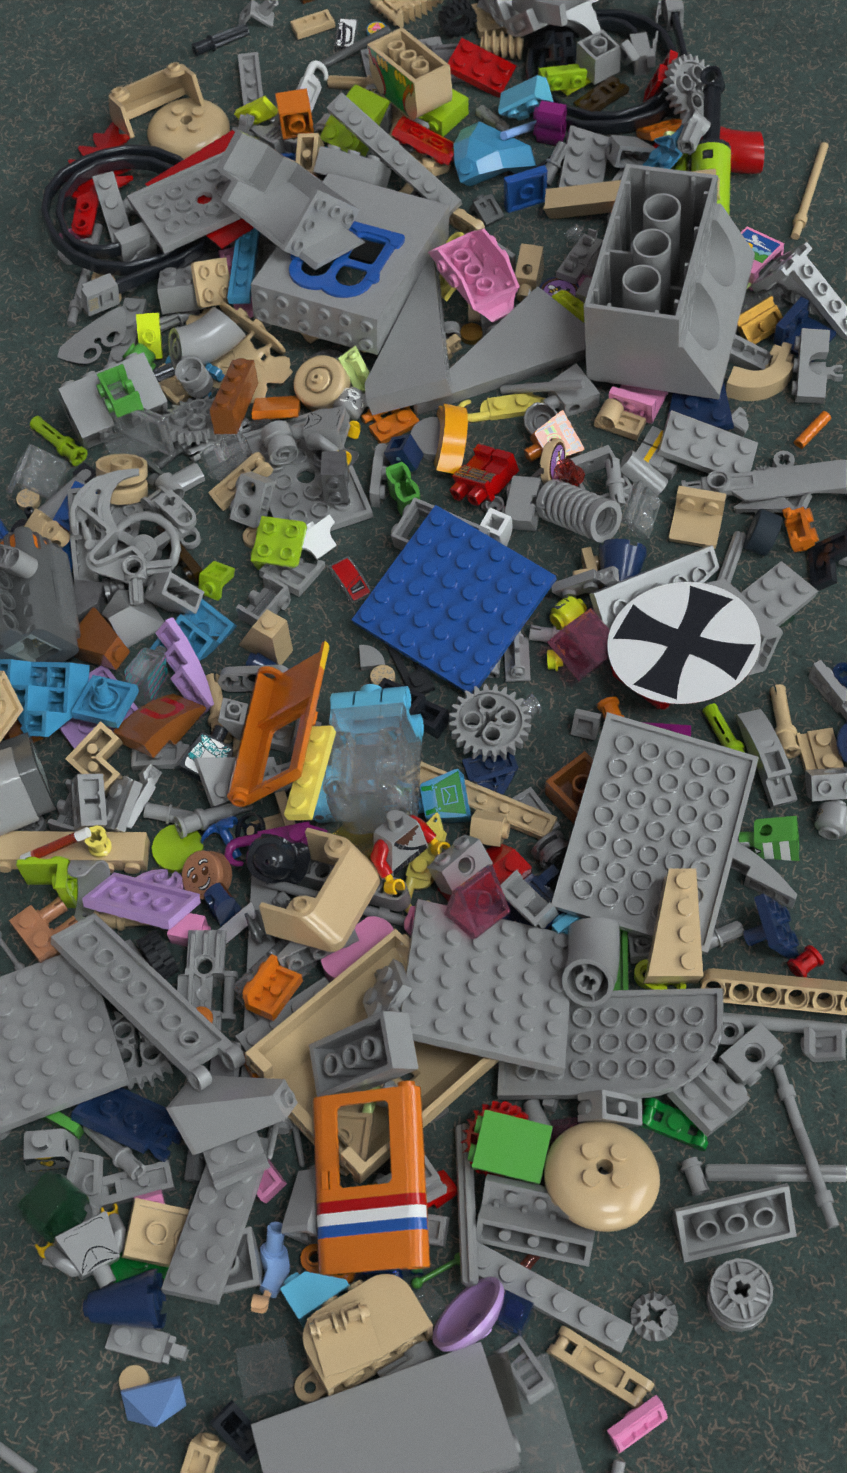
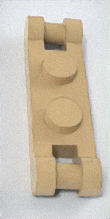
M561 1326L557 1333L559 1335L558 1339L546 1351L550 1356L566 1364L631 1408L637 1409L644 1404L642 1400L646 1393H650L654 1387L652 1381L574 1331ZM569 1343L576 1346L572 1355L565 1351ZM629 1380L636 1385L632 1394L624 1389Z

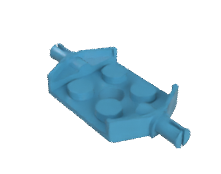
M681 124L671 136L666 135L655 138L654 141L658 144V147L650 153L649 158L642 166L671 169L683 155L677 149V141L684 126Z

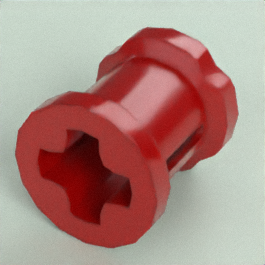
M807 945L804 948V952L798 957L787 961L789 969L796 977L805 978L816 966L821 967L824 964L821 954L811 945Z

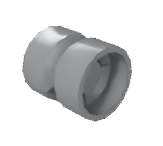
M194 356L185 357L179 361L175 368V375L186 392L195 398L207 395L212 390L213 379L202 361Z
M281 420L265 425L261 431V437L267 448L270 461L275 465H286L294 461L298 457L299 449L289 424Z

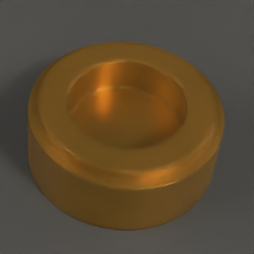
M476 323L465 324L460 330L462 342L467 345L477 344L483 338L481 326Z

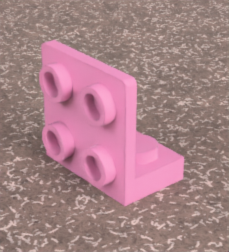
M621 385L620 388L612 386L609 392V399L619 401L623 405L624 411L644 417L647 423L652 424L668 392Z

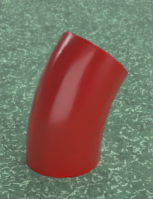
M720 126V139L728 142L731 146L730 172L745 174L761 173L764 166V141L762 133L760 131H740Z

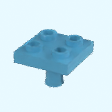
M92 675L71 711L74 719L96 724L101 721L105 726L118 729L139 693L138 685Z

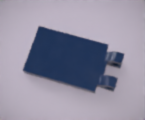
M122 1087L80 1103L72 1111L71 1115L72 1121L144 1154L147 1149H150L152 1154L163 1162L170 1156L171 1151L167 1150V1148L171 1145L172 1141L180 1144L183 1140L166 1107Z

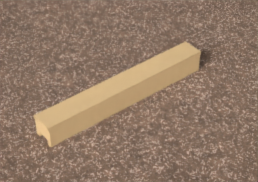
M716 169L691 171L716 175ZM718 178L717 200H720V195H719L720 179H719V178ZM621 180L546 189L544 211L550 219L609 213L613 209Z

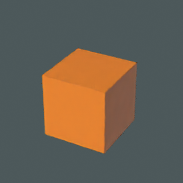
M307 88L275 93L283 140L296 138L301 133H314Z

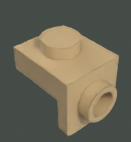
M591 547L581 548L583 569L573 571L572 576L592 569L596 571L600 569L598 556H593Z

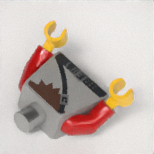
M391 810L386 815L387 821L374 831V846L370 858L381 879L384 878L386 880L384 891L390 895H397L395 888L403 891L405 890V883L401 879H394L393 876L428 848V843L431 844L430 851L434 856L440 854L441 846L445 850L451 846L447 842L438 841L435 838L437 836L435 832L422 819L415 815H407L399 810Z

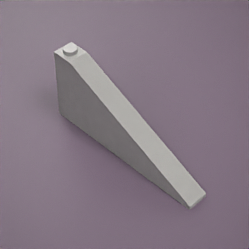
M432 257L428 258L365 381V393L362 394L365 407L370 408L372 415L452 395L440 277Z
M537 286L450 368L452 395L415 404L414 413L419 415L438 409L444 403L453 404L501 388L502 385H510L582 361L586 357L584 323Z

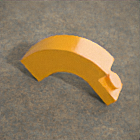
M444 403L443 406L438 407L437 411L440 421V436L434 465L437 471L454 474L456 471H459L463 461L467 439L468 413L465 407Z

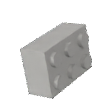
M328 144V148L320 146L313 172L325 179L328 173L387 188L392 170L386 166L385 162L380 161L379 157L368 155L366 158L354 150H348L346 153L341 151V148Z

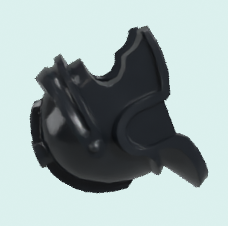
M262 834L261 837L255 839L249 846L246 855V864L250 873L256 879L266 882L267 885L284 881L292 884L300 883L307 873L310 862V851L306 844L302 842H289L287 839L273 834Z

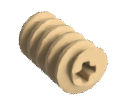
M485 30L481 37L480 47L491 53L493 51V54L497 56L501 52L504 59L508 53L510 58L514 59L517 53L518 59L521 60L523 38H513L510 34L505 37L503 31L497 37L495 30L489 36L488 31Z

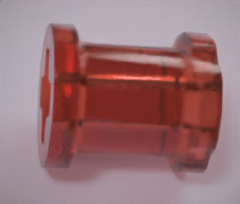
M562 459L556 465V475L560 479L575 486L583 482L585 477L584 470L577 465L575 466L571 459Z

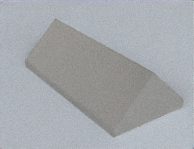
M788 1183L674 1209L672 1216L684 1263L797 1237Z

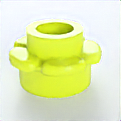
M554 647L553 650H547L548 670L555 669L556 672L558 667L563 666V653L558 652L557 647Z

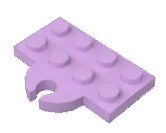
M167 869L151 870L137 877L114 872L82 898L85 908L168 930L197 907L201 901L200 894L184 890L183 880L178 872L172 873V876L168 879Z

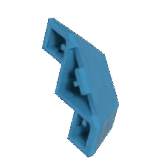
M480 121L462 129L454 142V162L460 183L473 186L506 171L517 174L536 167L531 146L513 137L502 140L500 137L501 131Z
M0 659V671H5L24 709L17 718L22 725L21 730L23 733L28 732L30 736L49 737L73 717L71 711L89 682L90 665Z

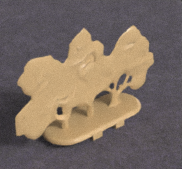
M221 302L220 308L223 313L240 328L248 332V334L237 346L211 364L223 371L222 374L225 375L232 360L238 358L254 360L258 378V386L250 402L254 403L255 398L265 397L267 383H283L293 373L290 369V358L270 355V348L282 355L286 353V350L273 335L267 332L261 321L258 319L251 321L247 312L242 308L235 310L230 305ZM211 308L204 309L199 315H189L186 324L188 325L200 319ZM251 337H255L266 346L258 350L254 349L253 344L250 342ZM265 354L266 359L262 361L261 357ZM213 379V387L220 388L223 379L221 382Z

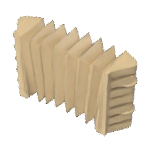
M370 0L374 10H379V14H384V18H387L389 22H393L394 26L398 25L400 28L404 27V22L409 24V19L414 22L415 17L422 19V14L427 15V10L432 11V6L437 7V3L441 4L443 0Z

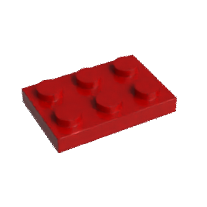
M461 38L448 61L452 75L499 98L517 65L464 38Z
M405 116L400 118L391 133L399 143L413 146L418 153L432 156L434 161L439 164L449 165L454 157V142Z

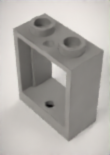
M606 445L566 460L565 474L571 485L586 490L579 477L605 468V461L610 459V463H612V458L616 457L610 446ZM621 472V477L625 481L623 491L627 504L632 500L633 486L627 476ZM609 493L601 495L605 498L610 499Z

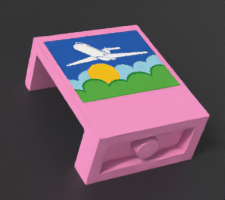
M746 227L741 234L755 253L749 283L752 285L759 277V272L771 260H775L783 255L784 243L750 227Z

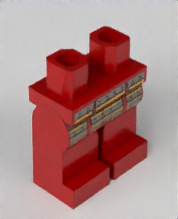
M477 444L473 449L475 455L452 475L455 484L450 488L452 497L455 500L461 501L467 495L468 501L475 506H479L484 500L492 502L495 499V494H498L513 476L519 472L513 453Z

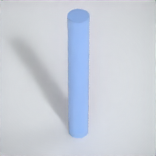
M536 120L502 131L500 133L501 139L506 140L533 131Z

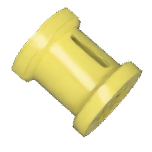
M98 825L89 827L91 837L86 838L85 843L90 854L97 858L107 856L112 849V844L106 835V830Z

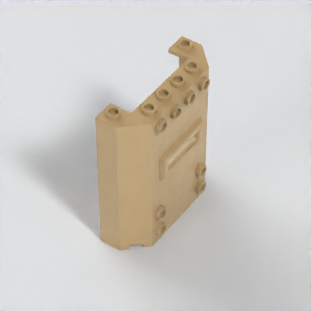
M396 929L245 1052L246 1064L252 1073H256L260 1078L286 1080L298 1102L288 1118L313 1145V1098L317 1097L309 1045L368 1018L363 998L369 988H373L376 984L375 973H377L378 969H383L395 959L403 964L406 972L410 938L406 934L402 935ZM414 1041L419 1069L411 1072L414 1077L409 1081H415V1086L421 1087L423 1128L499 1060ZM398 1077L392 1081H395V1084L398 1086V1082L403 1080ZM364 1104L342 1106L338 1111L362 1112ZM375 1105L369 1156L366 1162L350 1146L346 1147L338 1138L339 1171L344 1176L351 1173L354 1181L359 1184L391 1157L388 1106L383 1108Z

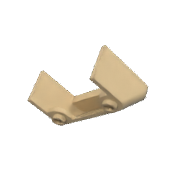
M173 62L167 68L127 86L116 87L109 94L111 119L130 138L135 137L129 122L130 119L179 97L188 95L201 107L205 106L196 74L183 64H179V62Z
M307 828L305 833L311 859L334 865L316 898L309 896L294 898L286 909L261 902L259 908L266 934L324 951L335 952L345 946L377 890L381 878L373 863L347 838Z

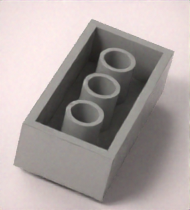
M382 1011L309 1045L317 1097L370 1090L419 1069L408 1012Z

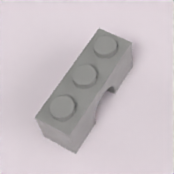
M802 328L800 335L795 337L794 350H798V358H794L793 372L797 373L796 381H792L791 395H795V402L823 404L825 400L827 375L814 373L810 369L809 363L815 359L826 360L829 353L830 330Z

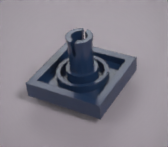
M764 893L754 897L762 924L743 931L747 944L751 947L754 944L767 940L770 948L790 959L799 956L797 950L799 941L794 931H791L789 925L791 916L788 909Z

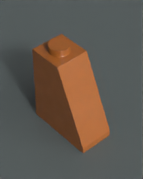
M92 607L76 628L79 651L74 657L81 661L117 670L130 651L99 611Z

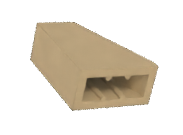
M266 609L240 642L239 646L255 654L259 652L275 663L282 665L293 651L287 620Z

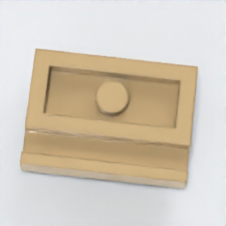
M833 728L807 731L805 734L797 733L796 742L801 749L800 756L804 771L844 767L837 751Z

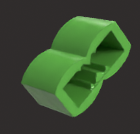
M399 462L386 467V477L389 494L396 501L397 509L401 516H403L406 505L410 504L414 497L420 500L421 498L418 485L411 480L409 468L403 462Z

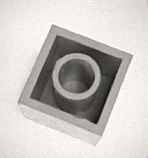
M603 29L577 42L576 64H579L580 69L586 68L587 78L594 85L620 72L621 46Z

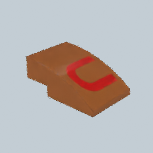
M176 694L165 695L133 712L113 733L120 738L123 745L154 758L166 743L175 746L206 711V707Z

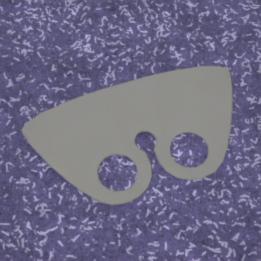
M121 306L107 312L80 330L60 347L57 357L74 363L88 364L99 358L102 353L101 346L94 343L96 338H101V343L106 347L119 344L124 339L127 330L124 307ZM118 332L120 337L117 341L112 343L107 341V336L110 333ZM95 348L97 353L93 358H84V352L87 349Z

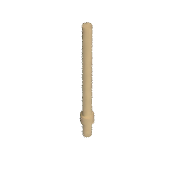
M826 142L820 144L799 212L793 220L794 227L791 238L794 240L799 239L802 228L807 223L808 218L806 215L829 147Z

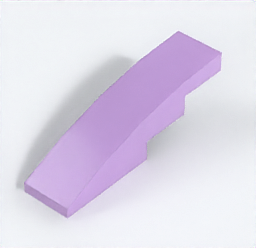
M172 617L167 619L155 634L167 648L163 657H166V661L175 672L171 677L172 682L184 698L206 707V711L200 716L201 718L214 705L211 691L193 648Z

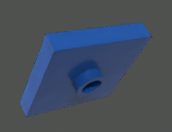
M545 165L504 177V208L507 213L545 202L547 189V169Z

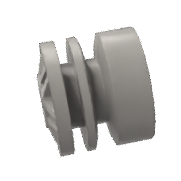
M740 1258L726 1261L716 1269L707 1289L706 1304L709 1313L718 1325L729 1331L744 1332L751 1330L762 1322L773 1301V1286L769 1275L755 1262ZM737 1287L739 1290L745 1289L747 1291L744 1298L741 1294L735 1295Z

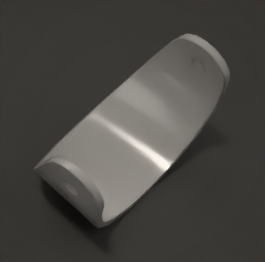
M71 860L68 866V874L78 878V899L74 915L78 922L94 914L93 909L83 906L82 898L110 876L109 865L104 860Z

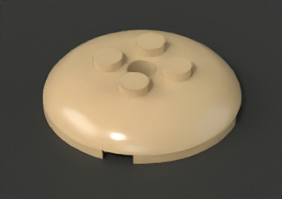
M192 98L175 100L159 109L150 120L147 130L148 141L151 146H157L186 159L230 132L229 120L224 111L210 101L204 100L205 106L201 107Z
M584 1122L567 1129L551 1145L544 1165V1182L548 1195L554 1205L567 1214L572 1222L595 1231H618L638 1223L639 1219L651 1210L659 1192V1168L652 1151L637 1134L615 1123ZM603 1167L609 1174H601L597 1169Z

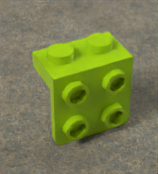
M261 516L260 524L256 531L254 548L251 551V562L256 569L260 570L265 564L296 568L299 565L307 531L306 523L303 521Z

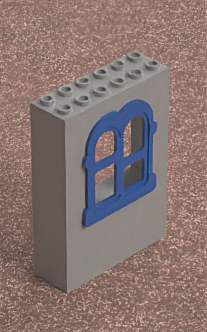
M328 173L323 182L360 209L349 230L365 241V243L336 258L329 270L319 276L305 274L301 269L304 261L277 246L251 283L253 319L348 347L356 346L358 350L378 355L428 258L431 257L428 252L444 245L449 238V205ZM348 256L355 257V258L362 259V260L369 261V262H374V263H373V264H366V263H363V262H359V261H355V260L349 259ZM343 266L367 273L359 284L352 286L342 285L336 280V274Z

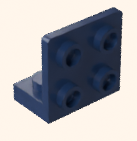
M802 296L776 325L773 341L774 344L782 346L783 342L792 344L791 353L798 356V350H794L795 337L800 335L802 328L830 330L829 343L836 336V331L808 317L809 300Z

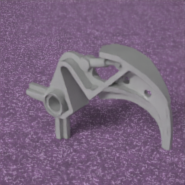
M138 468L113 471L91 479L78 491L70 510L73 535H79V523L82 526L81 531L85 540L84 547L88 552L86 555L87 567L96 574L128 584L130 605L135 606L144 604L143 583L146 582L148 576L169 571L172 573L171 559L147 561L144 554L133 545L100 559L119 539L117 536L118 529L110 511L112 493L121 481L139 476ZM87 518L101 529L100 540H93L89 527L85 523ZM132 567H141L136 573L129 572Z

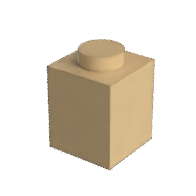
M477 809L471 817L470 836L480 839L482 844L500 847L504 839H508L510 833V823H506L507 814Z

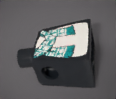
M215 725L210 735L204 732L198 734L176 763L174 769L202 782L194 758L232 757L233 748L223 743L229 731L220 725Z

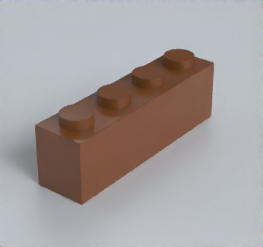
M238 358L231 361L210 408L214 434L238 433L258 386L254 360Z

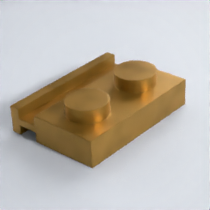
M773 296L767 297L740 314L737 329L742 338L757 344L775 333L776 325L783 316L778 306L774 304Z

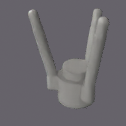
M288 1117L283 1121L270 1125L267 1138L270 1139L267 1158L272 1159L277 1134H288L290 1129H293L299 1165L304 1167L302 1143L299 1129Z

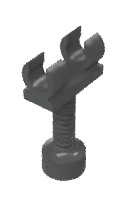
M178 441L173 442L174 448L154 464L145 456H142L147 461L148 470L152 473L147 479L148 487L155 491L156 479L164 474L161 469L176 458L177 455H186L187 449L192 448L191 444L187 446V442L181 445L178 444Z

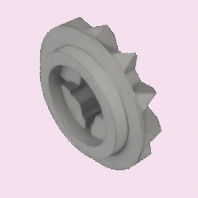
M656 1292L642 1294L632 1306L631 1323L636 1333L642 1338L654 1342L662 1341L670 1337L675 1331L678 1323V1314L675 1304L666 1295L657 1294ZM648 1305L655 1312L665 1310L659 1318L660 1326L654 1320L643 1322L650 1314Z

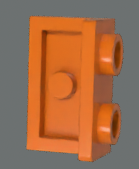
M271 954L266 962L261 963L254 978L247 982L243 988L242 995L246 1010L274 1021L303 982L302 974L280 966L277 956Z

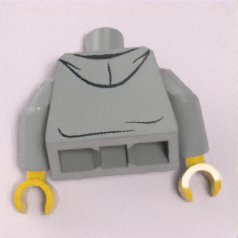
M345 406L310 412L304 425L293 426L294 439H305L309 450H342L347 436L357 439L360 434L359 422H349ZM346 451L347 464L349 465L352 456L350 452Z
M116 1203L113 1204L112 1212H106L104 1207H101V1214L56 1236L54 1244L50 1236H46L45 1239L48 1244L45 1247H39L37 1243L35 1244L39 1256L47 1259L55 1268L70 1277L78 1276L80 1280L94 1275L100 1289L112 1284L116 1279L110 1265L119 1260V1254L124 1248L126 1233L125 1226L118 1213V1205Z

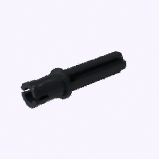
M241 24L216 35H208L206 39L192 43V50L195 56L210 50L216 51V48L248 36L249 29L246 24Z

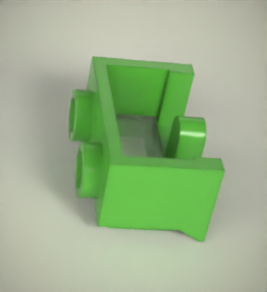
M123 364L97 374L99 384L96 387L101 398H107L104 402L109 413L114 412L118 418L136 410H144L138 390L135 391L132 380H128Z

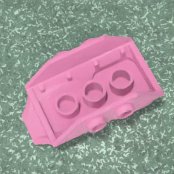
M485 229L471 231L428 252L436 262L437 270L448 284L460 292L473 310L479 312L491 322L504 318L514 309L515 295L520 286L507 252L498 246L493 235L490 236Z

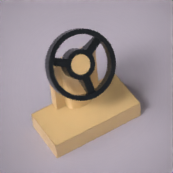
M285 790L275 793L280 811L279 814L262 818L256 813L243 815L236 826V838L241 837L242 827L245 828L246 836L257 834V831L295 824L294 820H287L284 815L288 802ZM251 816H255L258 819L250 824L245 823L246 819Z

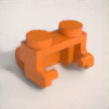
M789 507L782 510L786 519L784 522L793 551H806L810 547L815 546V542H818L819 538L815 527L811 528L810 522L814 521L810 508L805 509L801 507L795 510H791Z

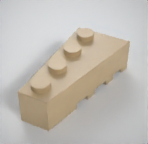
M696 868L669 869L664 877L643 984L698 983L703 977Z

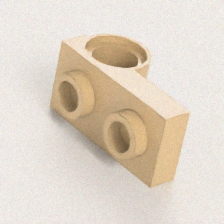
M611 398L605 400L594 420L595 427L635 441L638 440L646 425V418L624 411L623 405Z

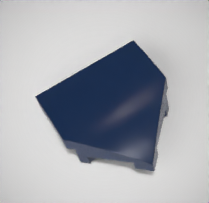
M507 752L506 760L497 755L496 762H493L491 756H487L486 761L483 762L482 755L480 754L475 759L469 757L462 760L468 781L502 795L505 794L518 771L515 757Z

